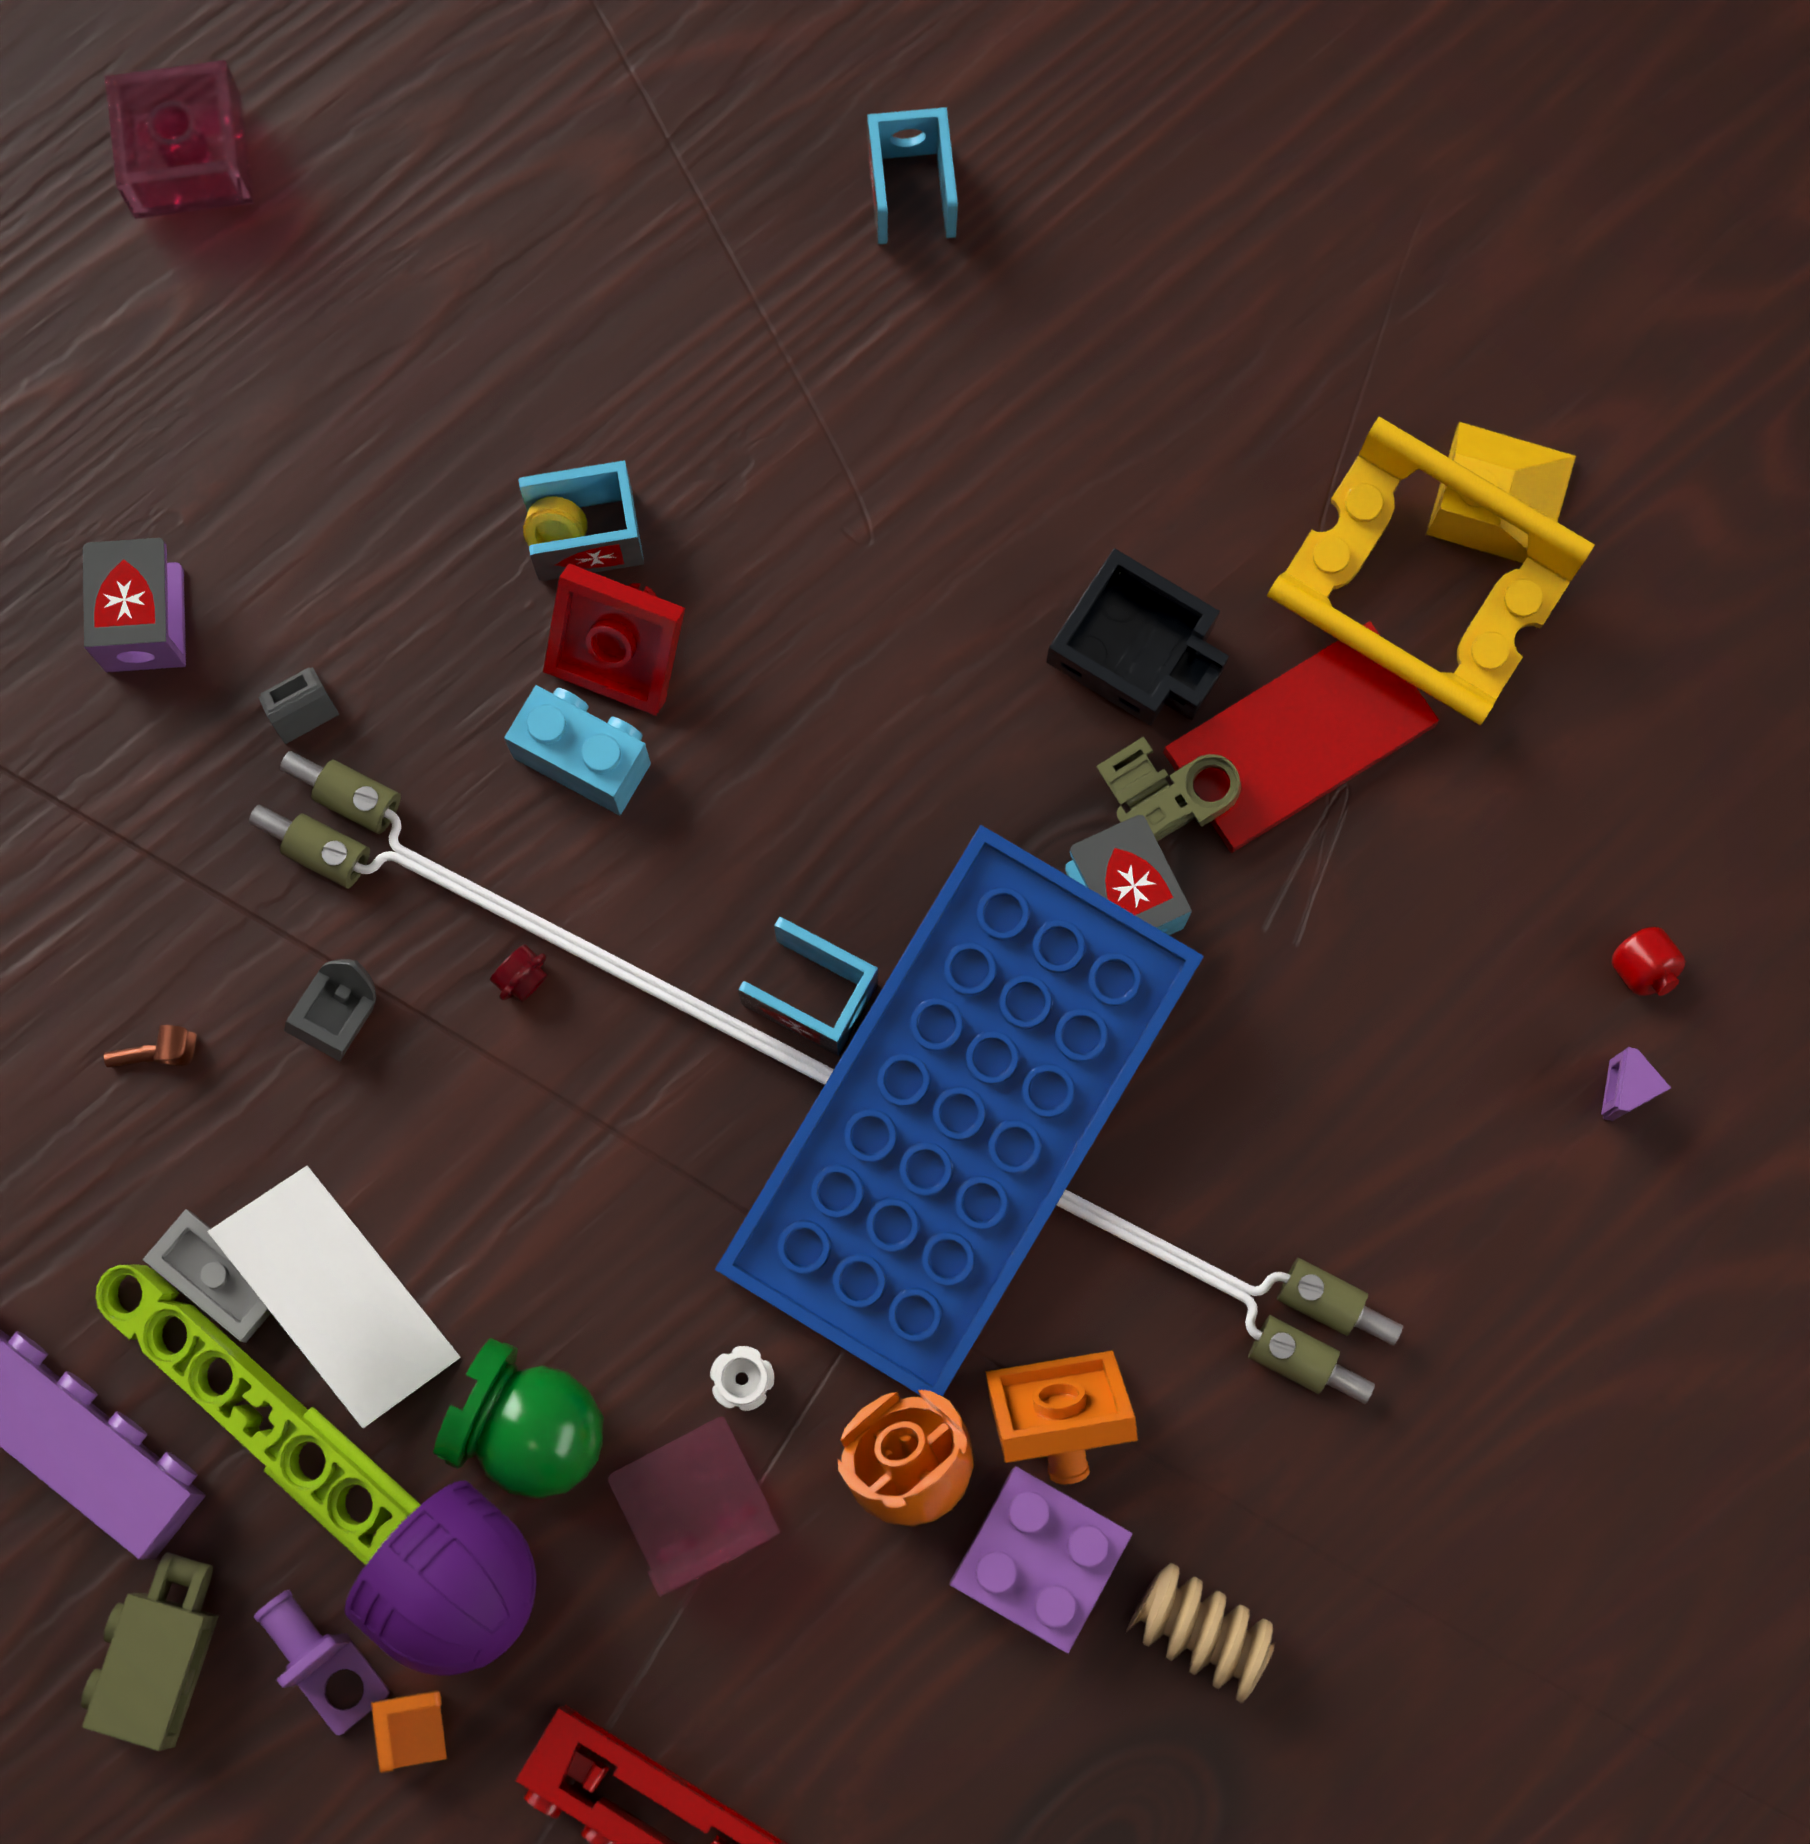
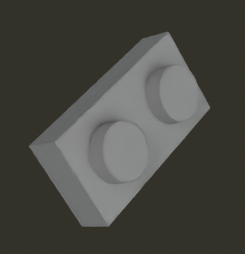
M185 1209L143 1260L234 1337L246 1343L271 1312L207 1231L212 1228L193 1212Z

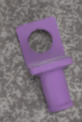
M285 1590L254 1615L255 1620L261 1623L290 1662L286 1667L287 1671L277 1681L282 1688L298 1685L336 1735H342L372 1711L371 1702L386 1699L390 1691L346 1633L322 1636L293 1599V1594L290 1590ZM342 1669L356 1672L361 1677L364 1685L362 1699L356 1706L350 1709L335 1707L327 1697L326 1686L328 1680L335 1672Z

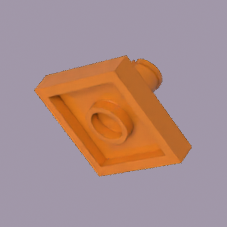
M1113 1350L986 1371L988 1394L1005 1463L1048 1456L1050 1480L1063 1485L1075 1484L1086 1479L1090 1474L1085 1449L1138 1441L1135 1415Z

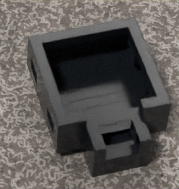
M1113 548L1050 645L1046 663L1151 726L1164 705L1193 720L1223 673L1229 656L1205 642L1215 627L1220 613L1219 610Z

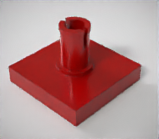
M569 563L559 576L543 672L657 716L666 701L685 608L658 598L656 593L648 586L645 587L644 591H640V583L624 585Z

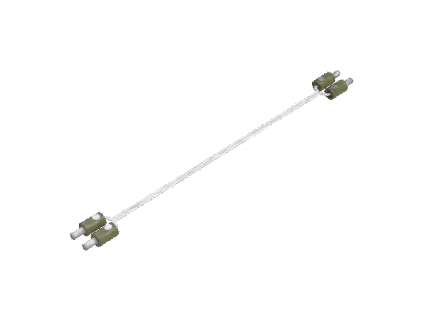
M289 751L281 762L280 770L313 786L311 794L313 801L376 834L383 833L389 824L392 823L389 844L395 852H383L372 863L366 865L370 855V848L306 814L301 813L293 821H290L261 805H257L250 815L249 824L282 841L280 846L281 855L349 889L352 887L361 874H371L377 871L384 862L394 861L824 1085L834 1070L402 846L398 841L401 820L396 814L401 794L334 759L329 761L323 768ZM1068 1190L1064 1191L1057 1203V1206L1244 1302L1248 1307L1245 1320L1246 1329L1250 1336L1255 1339L1248 1355L1249 1359L1316 1394H1319L1325 1385H1329L1364 1404L1369 1400L1375 1384L1338 1365L1339 1350L1272 1315L1267 1317L1259 1331L1255 1326L1258 1312L1257 1304L1250 1296L1263 1295L1269 1291L1274 1283L1281 1281L1283 1284L1277 1296V1300L1345 1336H1348L1353 1327L1356 1326L1394 1346L1403 1330V1325L1366 1307L1367 1292L1299 1257L1295 1260L1288 1274L1274 1272L1267 1276L1261 1285L1251 1286Z

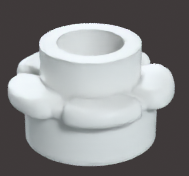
M738 1346L732 1350V1353L721 1354L714 1361L710 1371V1377L715 1383L712 1392L716 1400L724 1407L733 1408L738 1406L743 1411H750L758 1408L765 1402V1393L774 1384V1371L768 1361H763L760 1358L761 1354L758 1350L749 1346ZM739 1373H746L748 1375V1382L745 1385L737 1384L736 1376Z

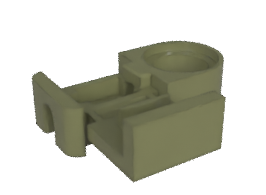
M1144 736L1096 766L1121 805L1117 810V817L1120 823L1136 815H1143L1157 842L1194 818L1200 827L1206 825L1231 809L1237 802L1241 791L1240 778L1236 767L1231 761L1220 755L1208 754L1200 756L1171 775H1168L1165 769L1157 772L1147 757L1153 753V750ZM1208 768L1220 769L1230 778L1228 793L1222 799L1215 802L1204 801L1194 792L1195 778L1201 771ZM1169 776L1173 783L1171 786L1166 781V778ZM1126 803L1131 809L1128 813L1122 808Z

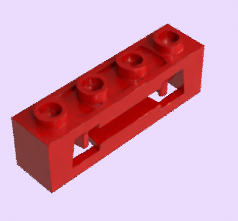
M567 1705L557 1710L515 1780L528 1789L523 1798L534 1808L554 1819H558L562 1811L585 1824L581 1835L592 1844H679L604 1796L596 1802L566 1783L569 1776L581 1783L583 1788L593 1793L609 1770V1767L602 1762H596L579 1751L581 1746L584 1745L617 1766L613 1776L706 1834L713 1826L740 1844H788ZM716 1835L711 1844L728 1843L725 1839Z

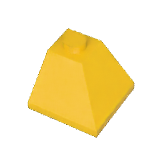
M1459 422L1448 458L1558 522L1576 456ZM1440 484L1426 535L1524 563L1528 557L1527 533L1445 484Z

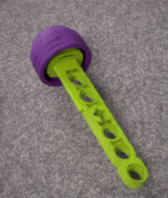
M117 1265L109 1268L101 1276L96 1287V1301L98 1309L103 1316L129 1340L138 1339L142 1352L257 1457L266 1466L264 1472L366 1565L348 1595L345 1604V1615L387 1655L403 1666L421 1673L454 1675L478 1669L491 1663L515 1642L529 1619L534 1603L536 1574L533 1557L526 1540L516 1525L467 1481H458L441 1489L423 1504H420L314 1407H311L309 1410L304 1407L194 1305L174 1301L179 1292L155 1270L147 1265ZM130 1275L138 1280L142 1289V1300L139 1306L132 1312L125 1310L118 1298L121 1282ZM173 1316L181 1319L187 1330V1341L178 1353L168 1350L162 1337L166 1322ZM219 1357L227 1361L233 1373L232 1384L223 1395L214 1392L209 1386L207 1379L211 1363ZM244 1398L250 1403L248 1405L234 1406ZM253 1406H271L273 1408L269 1415V1420L274 1425L273 1429L261 1431L258 1428L262 1423L263 1417ZM308 1442L319 1445L326 1459L325 1468L316 1480L305 1476L299 1465V1454L303 1446ZM354 1485L366 1488L373 1502L372 1512L363 1523L352 1519L347 1513L345 1505L346 1496Z

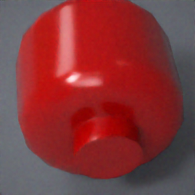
M1647 927L1635 932L1617 947L1612 956L1614 969L1629 989L1638 996H1649L1655 993L1663 996L1671 992L1679 984L1678 977L1684 970L1686 963L1682 952L1660 927Z

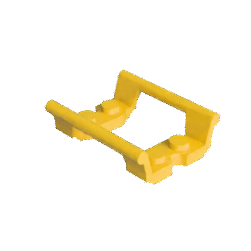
M1379 416L1370 429L1358 457L1331 498L1330 503L1336 507L1339 514L1338 523L1326 532L1310 531L1287 570L1280 574L1272 585L1267 597L1481 726L1494 706L1497 697L1523 658L1515 647L1514 638L1516 633L1526 626L1541 628L1595 544ZM1418 469L1528 534V557L1520 569L1504 574L1493 587L1460 640L1457 648V662L1459 666L1454 673L1439 672L1333 608L1328 598L1333 589H1339L1349 584L1358 574L1391 520L1395 509L1393 495L1401 480Z

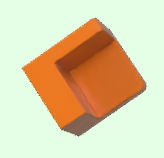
M436 1690L371 1702L380 1773L394 1771V1768L447 1759L440 1705H442L440 1691Z

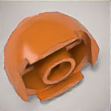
M918 1390L921 1397H908L900 1399L897 1392L883 1395L862 1408L844 1429L841 1442L845 1449L841 1457L842 1462L838 1459V1470L862 1508L883 1522L903 1526H917L933 1522L951 1511L966 1492L974 1467L969 1432L951 1402L932 1391Z

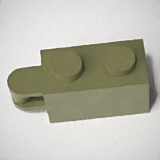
M166 1552L158 1565L149 1594L128 1593L124 1604L119 1602L115 1605L104 1632V1641L111 1644L102 1670L96 1668L91 1673L83 1691L81 1708L88 1711L82 1728L157 1751L176 1746L219 1615L201 1610L212 1578V1565ZM172 1583L189 1587L184 1604L167 1600Z

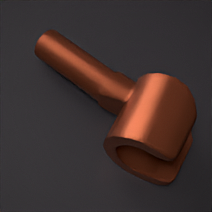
M160 1025L156 1046L143 1045L105 1052L104 1063L107 1068L140 1062H158L178 1067L186 1066L193 1058L197 1034L188 1032L186 1028L180 1026Z

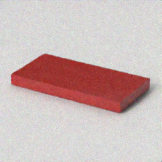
M1368 621L1363 625L1371 631L1375 632L1376 634L1380 635L1371 623V621ZM1338 640L1165 746L1163 753L1175 771L1196 758L1208 754L1223 756L1236 767L1241 783L1239 798L1231 809L1210 821L1232 854L1436 727L1440 720L1417 687ZM1208 768L1201 771L1194 781V792L1200 799L1208 802L1222 799L1230 788V778L1224 771L1217 768Z

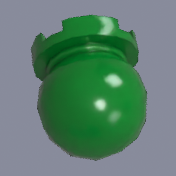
M489 1338L466 1373V1376L477 1380L463 1410L450 1405L437 1435L433 1454L445 1460V1464L456 1469L461 1468L468 1458L477 1456L486 1477L508 1494L542 1499L567 1493L589 1474L598 1461L602 1447L603 1415L590 1391L570 1373L546 1366H537L518 1371V1366L515 1364L518 1348Z

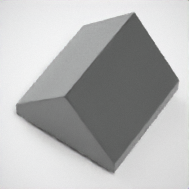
M313 667L306 668L260 693L261 696H259L266 716L285 744L340 715Z

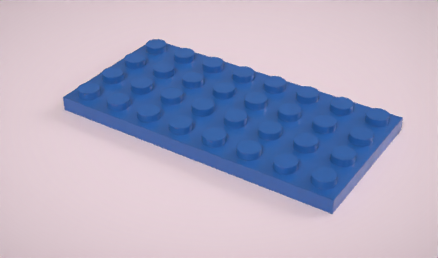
M980 825L715 1270L920 1395L918 1390H928L943 1397L1204 956Z

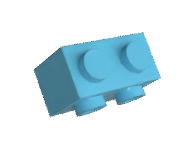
M535 685L504 737L512 757L621 816L651 765L646 744L641 741L643 734L619 718L610 717L609 721L605 722L587 712L589 706L586 702L565 689L556 688L552 694Z

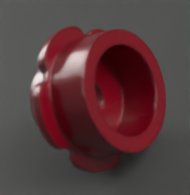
M526 944L515 950L490 978V981L501 991L499 998L505 1001L515 996L523 1002L530 997L548 977V974L541 969L546 961V955L541 953L537 956Z

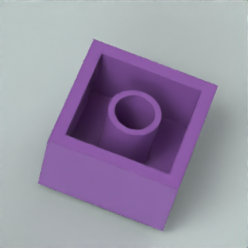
M1015 1466L1010 1471L948 1585L1060 1650L1069 1653L1133 1533Z

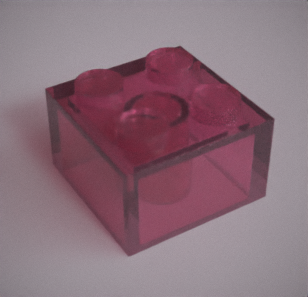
M226 60L105 76L116 187L134 219L253 203L242 100Z

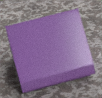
M1628 1047L1609 1061L1601 1112L1605 1120L1613 1121L1671 1089L1638 1049Z

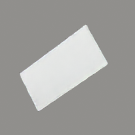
M305 1166L207 1231L362 1428L368 1426L461 1358L308 1166Z

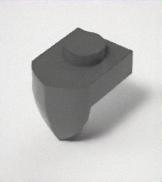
M337 959L326 962L285 1022L284 1031L340 1062L374 1009L376 991L369 973L357 960Z

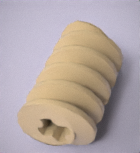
M1173 1563L1168 1564L1155 1576L1129 1622L1126 1632L1139 1621L1146 1623L1143 1644L1147 1647L1151 1646L1162 1635L1168 1636L1166 1658L1171 1661L1184 1650H1191L1192 1657L1189 1672L1194 1675L1210 1662L1216 1665L1212 1686L1219 1689L1234 1676L1239 1679L1236 1700L1243 1703L1258 1683L1274 1651L1275 1642L1270 1644L1273 1631L1272 1622L1263 1618L1247 1630L1249 1621V1609L1247 1607L1238 1605L1224 1616L1225 1594L1215 1591L1201 1603L1203 1581L1192 1577L1178 1589L1179 1567Z

